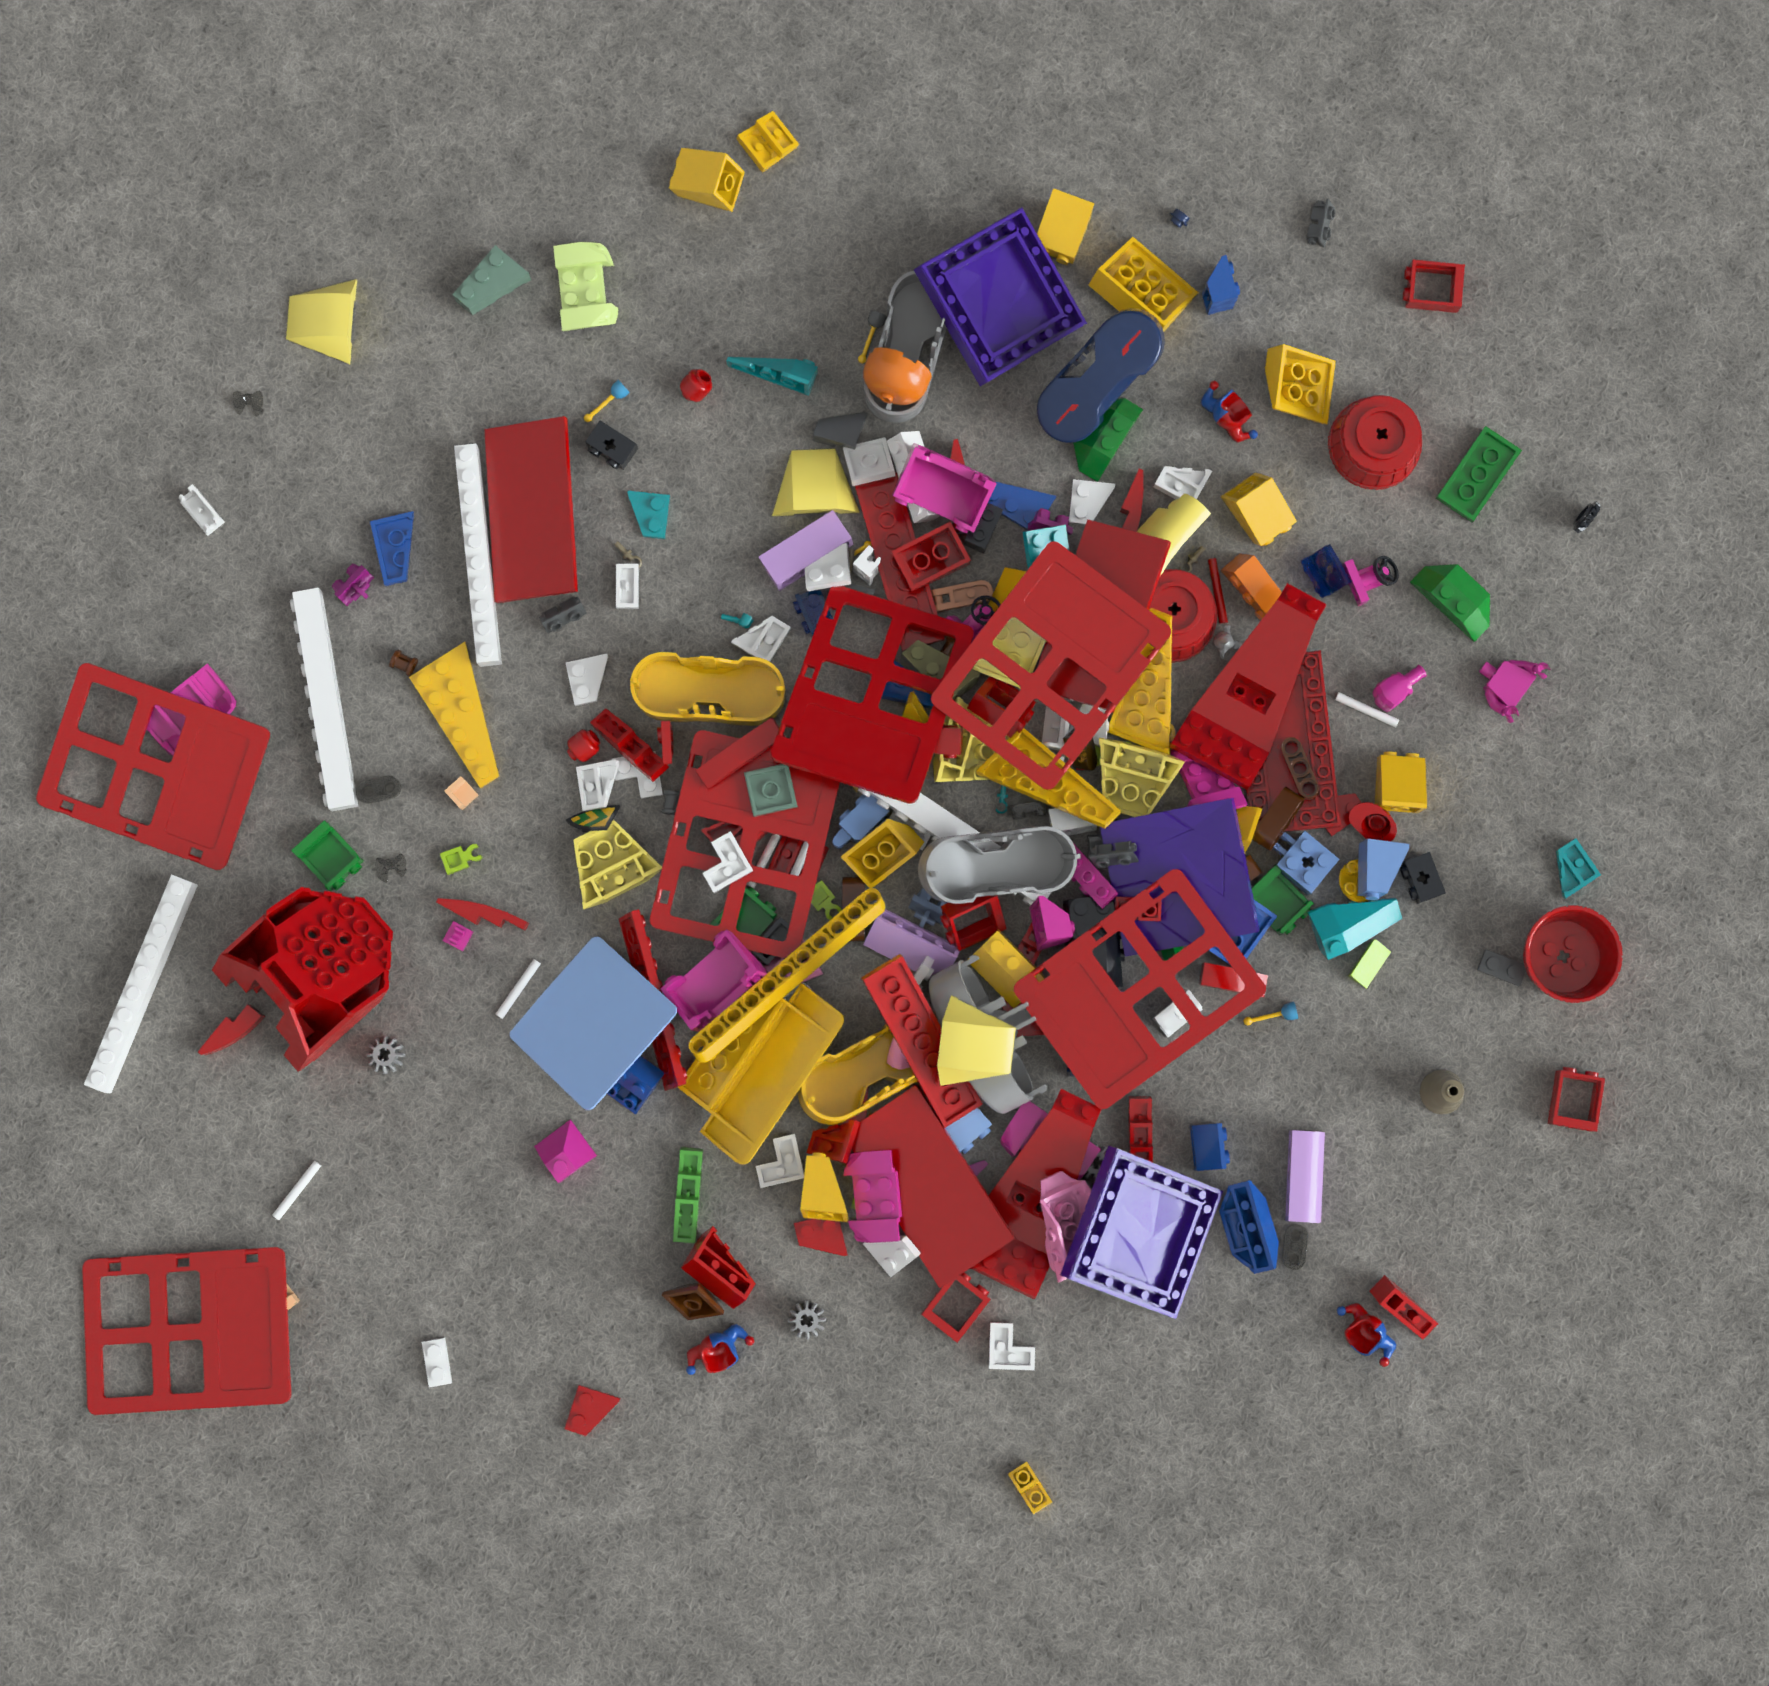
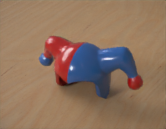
M1211 381L1209 389L1202 397V407L1213 414L1217 425L1226 429L1229 436L1235 442L1257 438L1258 433L1256 430H1250V432L1242 431V425L1252 416L1245 402L1233 390H1230L1219 399L1213 398V392L1218 388V382Z
M1353 1303L1346 1307L1339 1306L1337 1308L1338 1315L1344 1316L1346 1313H1351L1354 1316V1321L1345 1330V1337L1350 1346L1364 1356L1371 1355L1379 1347L1383 1348L1384 1355L1379 1360V1364L1382 1367H1386L1389 1364V1358L1396 1348V1343L1386 1334L1383 1322L1378 1317L1370 1315L1358 1303Z
M737 1324L731 1325L722 1333L707 1335L701 1344L687 1352V1373L689 1375L695 1374L696 1368L694 1365L697 1359L702 1361L708 1373H717L728 1369L739 1360L734 1345L737 1337L744 1339L745 1344L748 1346L754 1344V1338L749 1336Z

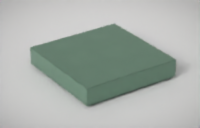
M781 764L744 772L754 817L797 808L788 765Z

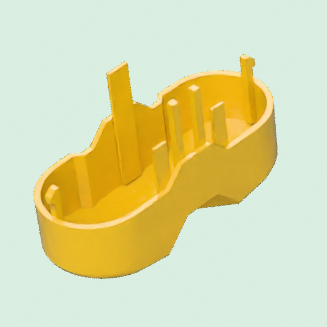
M658 652L643 658L636 665L630 678L631 693L638 707L647 716L660 721H701L757 726L778 715L784 705L786 696L785 684L780 671L771 662L759 657L743 656L739 660L714 658L712 656L682 658L677 653ZM698 705H709L710 714H701ZM714 706L722 707L724 710L721 711L722 716L717 715ZM694 710L695 714H690L689 712Z
M886 1024L880 1032L859 1041L836 1055L828 1053L820 1058L797 1092L799 1103L810 1118L822 1124H839L918 1082L910 1067L899 1070L887 1063L893 1035ZM883 1079L895 1082L892 1086H886L874 1097L862 1104L868 1087Z

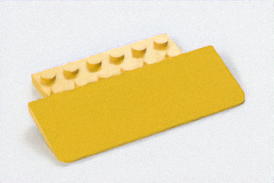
M800 983L789 1001L782 998L710 1061L702 1063L695 1059L686 1072L687 1084L677 1088L711 1113V1116L700 1132L736 1163L741 1165L749 1163L842 1028L844 1023L843 1014L805 984ZM757 1002L752 1003L750 1007L755 1006ZM740 1017L734 1018L732 1022L737 1021ZM723 1031L718 1032L715 1037L721 1035Z

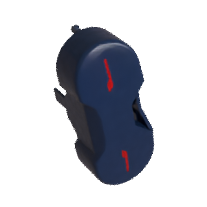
M1136 308L1125 309L1115 313L1101 325L1081 350L1048 384L1038 399L1037 417L1041 427L1050 437L1065 443H1074L1087 438L1104 421L1103 414L1139 375H1145L1158 362L1164 350L1165 336L1161 324L1154 315ZM1095 349V362L1082 376H1065L1086 359L1082 355L1083 353L1087 355Z

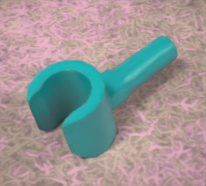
M743 613L740 619L725 614L721 615V619L737 623L744 628H749L754 621L746 613Z

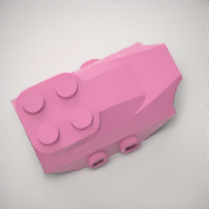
M1059 1171L1041 1180L1040 1199L1046 1225L1045 1247L1050 1268L1056 1273L1058 1283L1067 1279L1060 1276L1091 1193V1189L1085 1180H1075L1063 1171Z

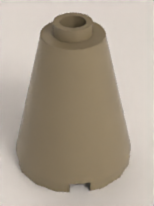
M1435 1070L1425 1076L1420 1086V1097L1427 1109L1436 1114L1454 1112L1462 1104L1465 1095L1461 1079L1455 1073L1448 1070Z

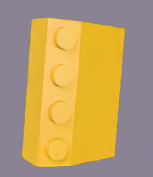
M1134 237L1126 242L1097 270L1088 284L1118 311L1136 308L1154 315L1161 324L1163 331L1171 325L1199 293Z

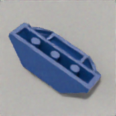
M1251 1180L1229 1185L1219 1212L1232 1255L1243 1265L1250 1268V1271L1254 1274L1276 1269L1279 1241L1266 1198Z

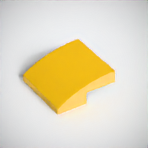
M774 111L756 120L754 126L738 134L736 138L762 173L799 146V143Z

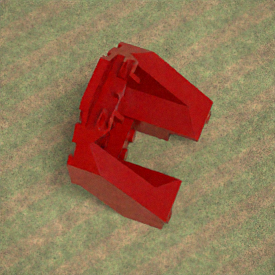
M300 887L267 909L263 916L220 954L212 968V971L226 987L236 981L246 993L252 989L258 993L263 988L281 1009L284 1015L277 1024L276 1029L290 1044L284 1056L297 1072L325 1053L378 1005L389 990L388 979L391 967L393 931L363 897L355 896V898L342 896L340 893L329 891L317 892L310 890L311 888ZM313 932L316 937L310 938L308 933ZM343 937L347 940V943L343 944L339 939ZM322 950H329L330 955H324ZM305 962H312L313 967H307ZM337 967H343L345 969V972H339L337 970Z

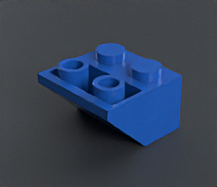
M1227 255L1221 257L1203 290L1202 297L1207 315L1233 309L1238 295H1240L1239 285L1237 282H1234L1232 276L1234 274V267L1231 261L1228 262Z
M640 1055L607 1094L631 1112L637 1114L665 1073Z
M1222 1123L1190 1126L1194 1171L1227 1169L1226 1164L1230 1163L1229 1151L1224 1148V1141H1227L1226 1127H1222Z

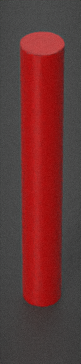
M1216 558L1208 559L1219 624L1228 623L1217 560Z

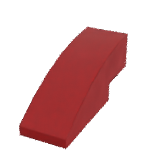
M1205 962L1202 964L1200 986L1236 993L1244 990L1245 984L1232 967ZM1257 973L1266 986L1268 975Z
M247 1004L235 1020L231 1017H225L198 1053L206 1056L231 1046L250 1033L266 1016L252 1005Z

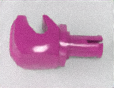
M1417 665L1405 675L1396 672L1378 683L1372 692L1376 706L1386 713L1393 710L1405 700L1406 696L1413 693L1412 685L1427 676L1423 667Z

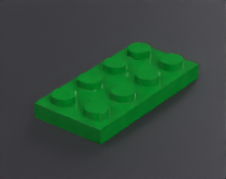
M1485 426L1436 499L1473 523L1522 450Z

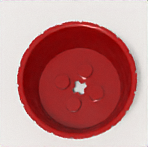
M1376 395L1359 399L1345 407L1335 418L1330 428L1328 449L1331 461L1336 470L1347 481L1356 486L1371 490L1393 487L1406 479L1419 461L1422 451L1420 422L1413 410L1397 398ZM1386 429L1387 439L1381 438L1379 440L1376 430Z
M1165 569L1159 578L1149 609L1153 608L1172 615L1171 663H1176L1196 656L1211 641L1217 625V607L1212 593L1200 578L1187 571ZM1173 603H1177V607H1181V611H1178L1176 615H1172V611H1168V607H1171Z
M1563 906L1544 914L1530 929L1524 945L1523 961L1531 981L1546 995L1569 1003L1587 1002L1604 994L1616 981L1622 966V945L1617 931L1603 915H1599L1593 909L1583 908V906ZM1561 950L1564 953H1569L1570 957L1566 959V963L1557 959Z

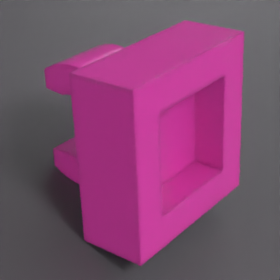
M453 921L442 941L464 951L473 931Z

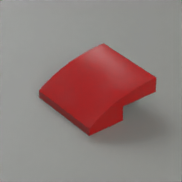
M782 836L768 869L790 874L804 841ZM827 846L824 847L820 868L829 850Z

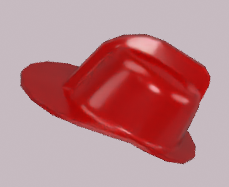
M1361 802L1354 805L1350 810L1349 821L1351 825L1365 839L1391 842L1395 838L1397 833L1396 823L1390 813L1375 803Z

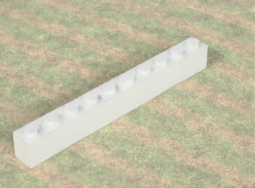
M476 443L454 446L476 662L480 667L501 665L480 450Z
M319 588L292 592L293 599H290L292 612L296 613L297 619L294 621V629L300 637L297 647L299 655H303L304 661L301 664V671L303 677L307 679V685L304 686L307 699L310 698L311 707H308L310 720H314L315 726L312 729V737L314 742L317 741L318 750L315 751L317 763H321L322 772H319V779L321 785L325 786L326 792L323 794V802L325 807H328L331 811L359 807L323 593Z
M858 789L866 797L869 798L872 795L878 799L876 803L882 808L888 810L890 807L896 811L895 816L904 822L909 820L914 823L913 828L922 834L927 832L932 835V841L942 837L980 833L922 793H920L915 803L908 804L867 790ZM971 841L982 851L998 850L1001 848V846L993 841ZM1026 891L1017 892L1024 897L1022 901L1029 906L1032 905L1038 896H1044L1048 899L1051 892L1039 894Z
M171 874L84 1085L103 1093H112L197 889V884Z

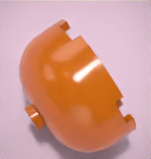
M878 347L874 348L872 353H869L863 368V378L868 389L883 402L889 404L909 405L921 399L932 378L929 369L918 360L914 363L910 359L903 357L904 353L901 351Z

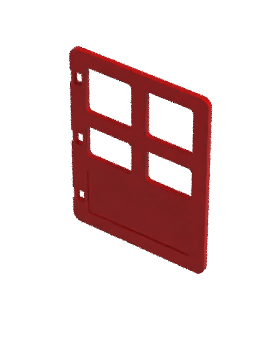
M1053 541L1046 545L931 696V702L941 712L1045 790H1051L1057 785L1169 639L1171 628L1063 545ZM1011 618L1018 619L1052 645V650L1033 673L1026 671L993 645V641ZM1149 643L1154 649L1146 658L1141 652ZM1066 658L1071 659L1106 686V691L1087 714H1083L1047 686V681ZM979 659H985L1021 688L992 727L985 725L951 698L952 694ZM1035 699L1042 702L1075 729L1046 768H1042L1005 739L1007 733ZM1107 699L1112 704L1103 713L1098 708ZM1062 755H1065L1069 760L1060 769L1055 764Z
M844 586L831 587L773 743L771 758L775 762L901 802L915 803L919 798L947 715L933 705L928 721L921 723L882 711L878 706L887 682H894L933 694L971 644L974 636L972 627ZM844 605H850L891 619V624L877 659L830 644ZM829 609L836 610L833 619L826 618ZM908 625H914L955 639L951 655L941 679L894 664ZM827 661L869 674L871 680L863 702L857 703L816 690L814 685L822 663ZM808 667L815 669L812 679L805 677ZM786 727L793 729L790 739L783 737Z
M84 663L78 669L36 800L39 805L69 815L75 819L129 837L135 841L189 859L206 867L221 870L228 863L270 739V732L264 726L94 664ZM93 682L129 694L138 700L122 745L81 731L78 728ZM155 705L185 716V722L171 762L160 760L140 751ZM72 745L113 759L117 763L101 808L57 791ZM134 768L164 779V785L150 825L121 816L119 813ZM63 800L74 804L72 811L61 807ZM127 824L138 827L137 834L126 831ZM192 847L203 851L201 858L190 854Z
M700 730L693 738L650 915V924L656 929L711 942L715 941L714 938L719 932L729 930L749 951L785 959L802 944L840 782L789 766L797 808L754 817L744 772L781 765V763L775 762L771 758L772 746L754 760L746 763L733 774L726 776L712 788L708 789L696 772V768H692L695 755L703 757L702 766L739 740V738ZM696 816L741 826L743 831L739 847L753 869V872L730 884L721 923L718 926L675 917L670 913L682 867L686 866L707 871L722 862L719 857L687 850L686 845L692 821ZM679 822L686 824L684 837L676 835ZM760 832H767L806 841L808 843V850L802 874L796 876L754 866L752 859L758 834ZM748 882H755L796 893V900L785 941H777L737 931V921ZM663 890L670 891L667 904L660 903Z
M1173 869L1014 985L1015 995L1022 1004L1028 1002L1029 1006L1026 1007V1010L1031 1017H1036V1024L1095 1105L1100 1109L1109 1108L1261 998L1266 992V986L1183 872L1178 869ZM1160 886L1164 893L1153 900L1149 893ZM1175 891L1204 928V934L1167 961H1163L1135 924V919ZM1103 927L1107 934L1096 941L1092 934ZM1116 932L1123 933L1149 969V973L1123 992L1117 988L1092 953L1094 948ZM1212 947H1217L1243 981L1245 988L1211 1014L1203 1016L1176 980L1175 975ZM1046 968L1050 975L1041 982H1038L1035 976ZM1157 987L1164 989L1190 1026L1186 1032L1165 1047H1161L1133 1010V1005Z
M267 1247L88 1259L84 1262L82 1272L87 1408L91 1414L104 1415L283 1404L290 1400L291 1375L285 1252L282 1248ZM258 1254V1262L247 1263L246 1255ZM189 1258V1266L178 1267V1259ZM110 1263H121V1271H110ZM198 1271L200 1273L202 1316L200 1323L171 1325L168 1322L166 1276L169 1272ZM147 1274L149 1276L150 1325L103 1328L100 1279L103 1276ZM171 1341H202L204 1366L203 1392L177 1394L171 1392L169 1343ZM150 1343L152 1346L153 1394L106 1397L104 1395L103 1347L105 1345Z

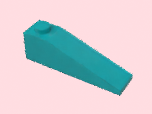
M727 357L726 360L728 367L808 396L818 374V367L815 366L814 362L807 359L801 361L798 359Z
M1396 898L1369 900V902L1361 903L1353 901L1348 902V904L1329 903L1307 912L1319 950L1327 960L1351 951L1403 919Z

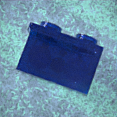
M1331 544L1324 546L1311 556L1301 560L1304 572L1310 577L1315 591L1321 598L1336 593L1352 582Z
M821 590L808 591L801 595L798 593L795 595L796 601L793 602L797 614L802 613L805 620L801 622L805 633H810L812 637L825 604ZM828 610L826 618L833 619L830 610Z

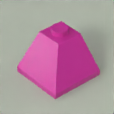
M1038 896L1029 909L1037 950L1039 951L1068 942L1075 933V926L1073 921H1070L1068 913L1044 896Z
M571 1119L534 1146L544 1165L558 1183L564 1181L597 1156Z

